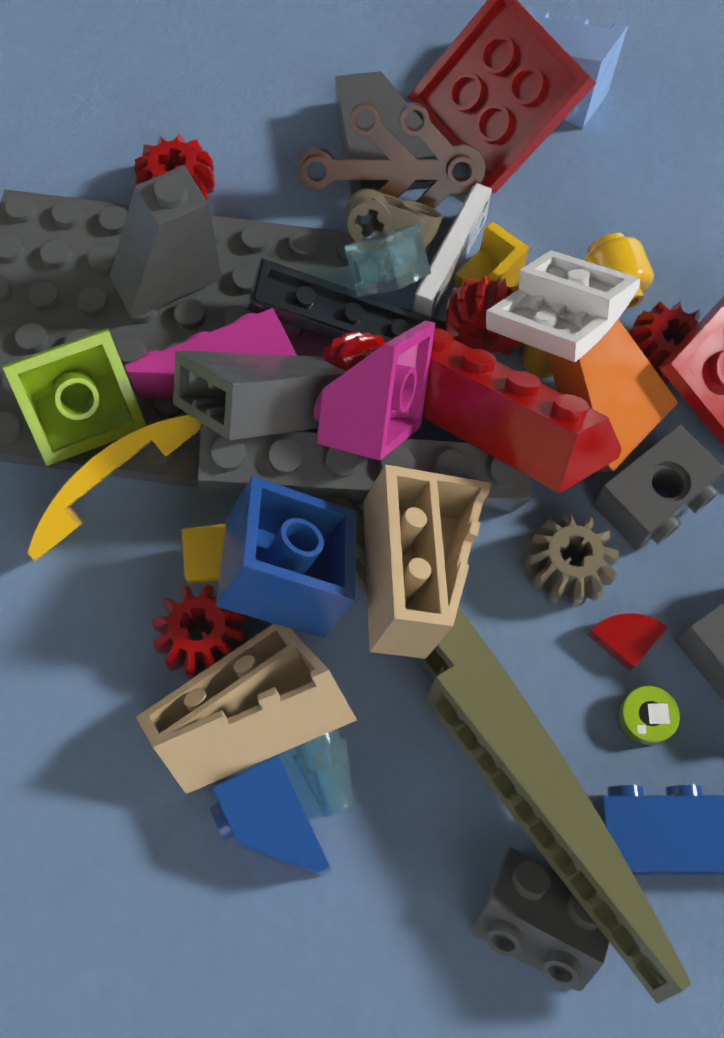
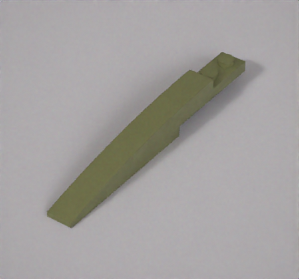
M321 497L320 499L356 511L355 580L367 594L363 511L356 504H351L345 498ZM458 607L451 630L426 659L417 658L434 680L426 696L425 703L654 1001L658 1004L684 991L691 984V981L605 824L525 698Z

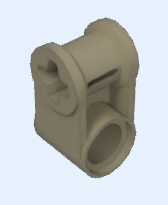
M373 189L357 191L350 197L346 205L348 231L356 242L391 253L408 262L426 263L443 217L440 212L422 203L402 200ZM369 209L376 210L377 219L370 218L368 224L361 223L360 216H366Z

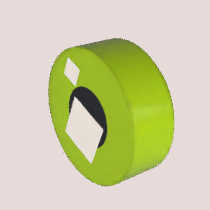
M642 686L632 691L622 701L619 708V722L622 730L631 740L641 745L652 746L662 743L675 733L680 722V712L676 701L668 692L655 686Z

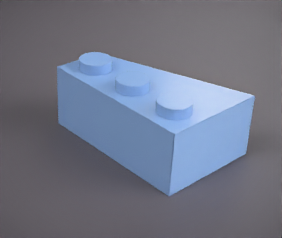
M526 8L596 82L595 86L563 119L583 129L608 94L628 24L615 22L611 28L589 25L588 18L574 16L571 21L550 18L549 11Z

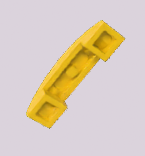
M190 415L166 419L124 436L91 458L65 483L49 504L33 534L27 552L29 556L36 561L86 521L72 505L153 441L166 457L199 432L201 425L204 424Z

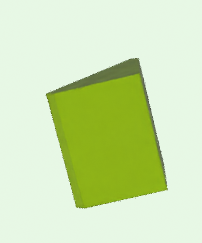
M108 328L3 365L5 375L46 466L119 440L147 426Z

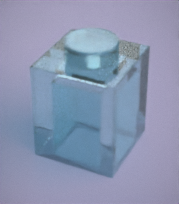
M419 223L377 232L344 246L358 297L399 290L431 274Z

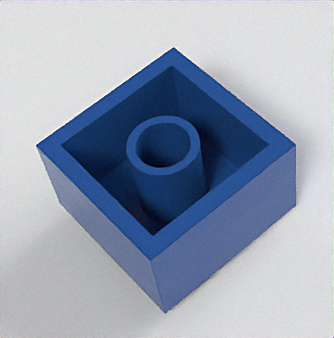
M252 476L226 519L216 607L325 638L355 601L356 511Z

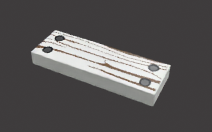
M478 183L472 186L415 292L414 312L432 318L435 317L455 279V274L460 270L487 218L492 192L491 188Z

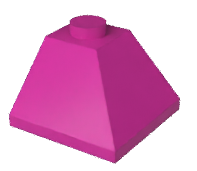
M423 321L383 344L322 389L314 407V420L316 423H319L317 444L381 460L421 428L435 330L434 322Z

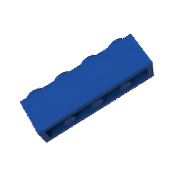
M619 785L608 787V796H602L592 802L633 875H724V795H703L702 786L676 785L665 788L666 796H644L643 786Z

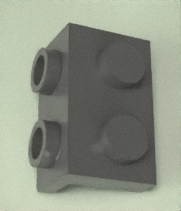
M512 847L508 848L500 863L485 906L475 920L471 933L485 941L496 952L513 956L544 973L550 981L561 986H568L576 991H582L604 964L609 946L608 939L554 869Z

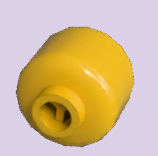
M622 233L608 234L594 241L588 247V254L583 260L639 277V289L626 309L641 303L644 300L643 293L651 286L654 280V272L641 242L633 237H625Z

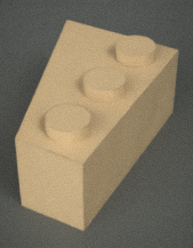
M385 464L363 501L369 652L426 659L451 630L455 622L469 569L467 564L472 543L478 535L481 524L478 520L483 502L489 494L490 482Z
M272 624L136 716L151 746L186 794L357 720L330 670L291 628L278 624Z

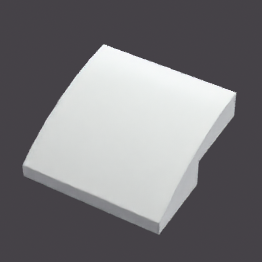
M550 250L519 270V289L486 310V329L576 362L599 342L622 315L639 289L640 278Z

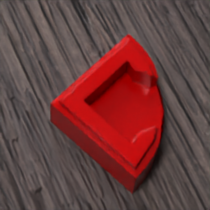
M624 613L601 621L587 636L631 671L668 627L662 622L646 615Z

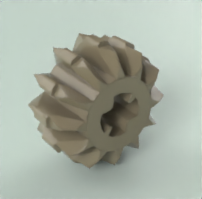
M570 512L563 515L559 525L548 519L542 523L540 528L541 535L535 534L530 537L527 548L532 554L527 556L524 567L525 570L538 573L532 581L533 590L542 589L546 586L552 589L549 594L550 603H557L562 594L567 595L568 601L573 608L580 606L584 595L592 601H596L604 593L603 585H611L617 576L616 571L611 566L619 559V550L605 547L611 538L610 530L601 531L597 534L591 530L594 526L592 516L586 518L581 526L576 525ZM564 554L574 556L572 562L574 563L578 560L580 562L579 567L571 566L569 564L571 558L564 561L562 556Z

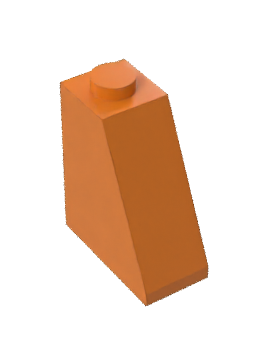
M619 319L599 342L576 362L547 352L557 392L580 397L588 403L589 408L607 416L622 450L619 458L596 472L614 471L678 403Z

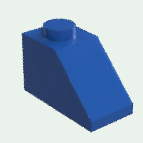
M279 755L213 787L219 803L210 807V811L224 841L234 836L237 844L244 850L320 877L331 872V867Z

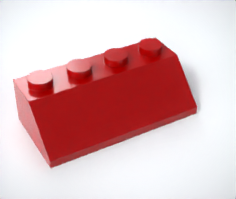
M435 328L422 414L423 418L558 493L565 491L619 458L622 448L609 418L589 408L588 403L584 399L570 394H561L541 384V380L536 375L525 371H515L497 362L495 356L490 352L472 349L454 340L449 332Z

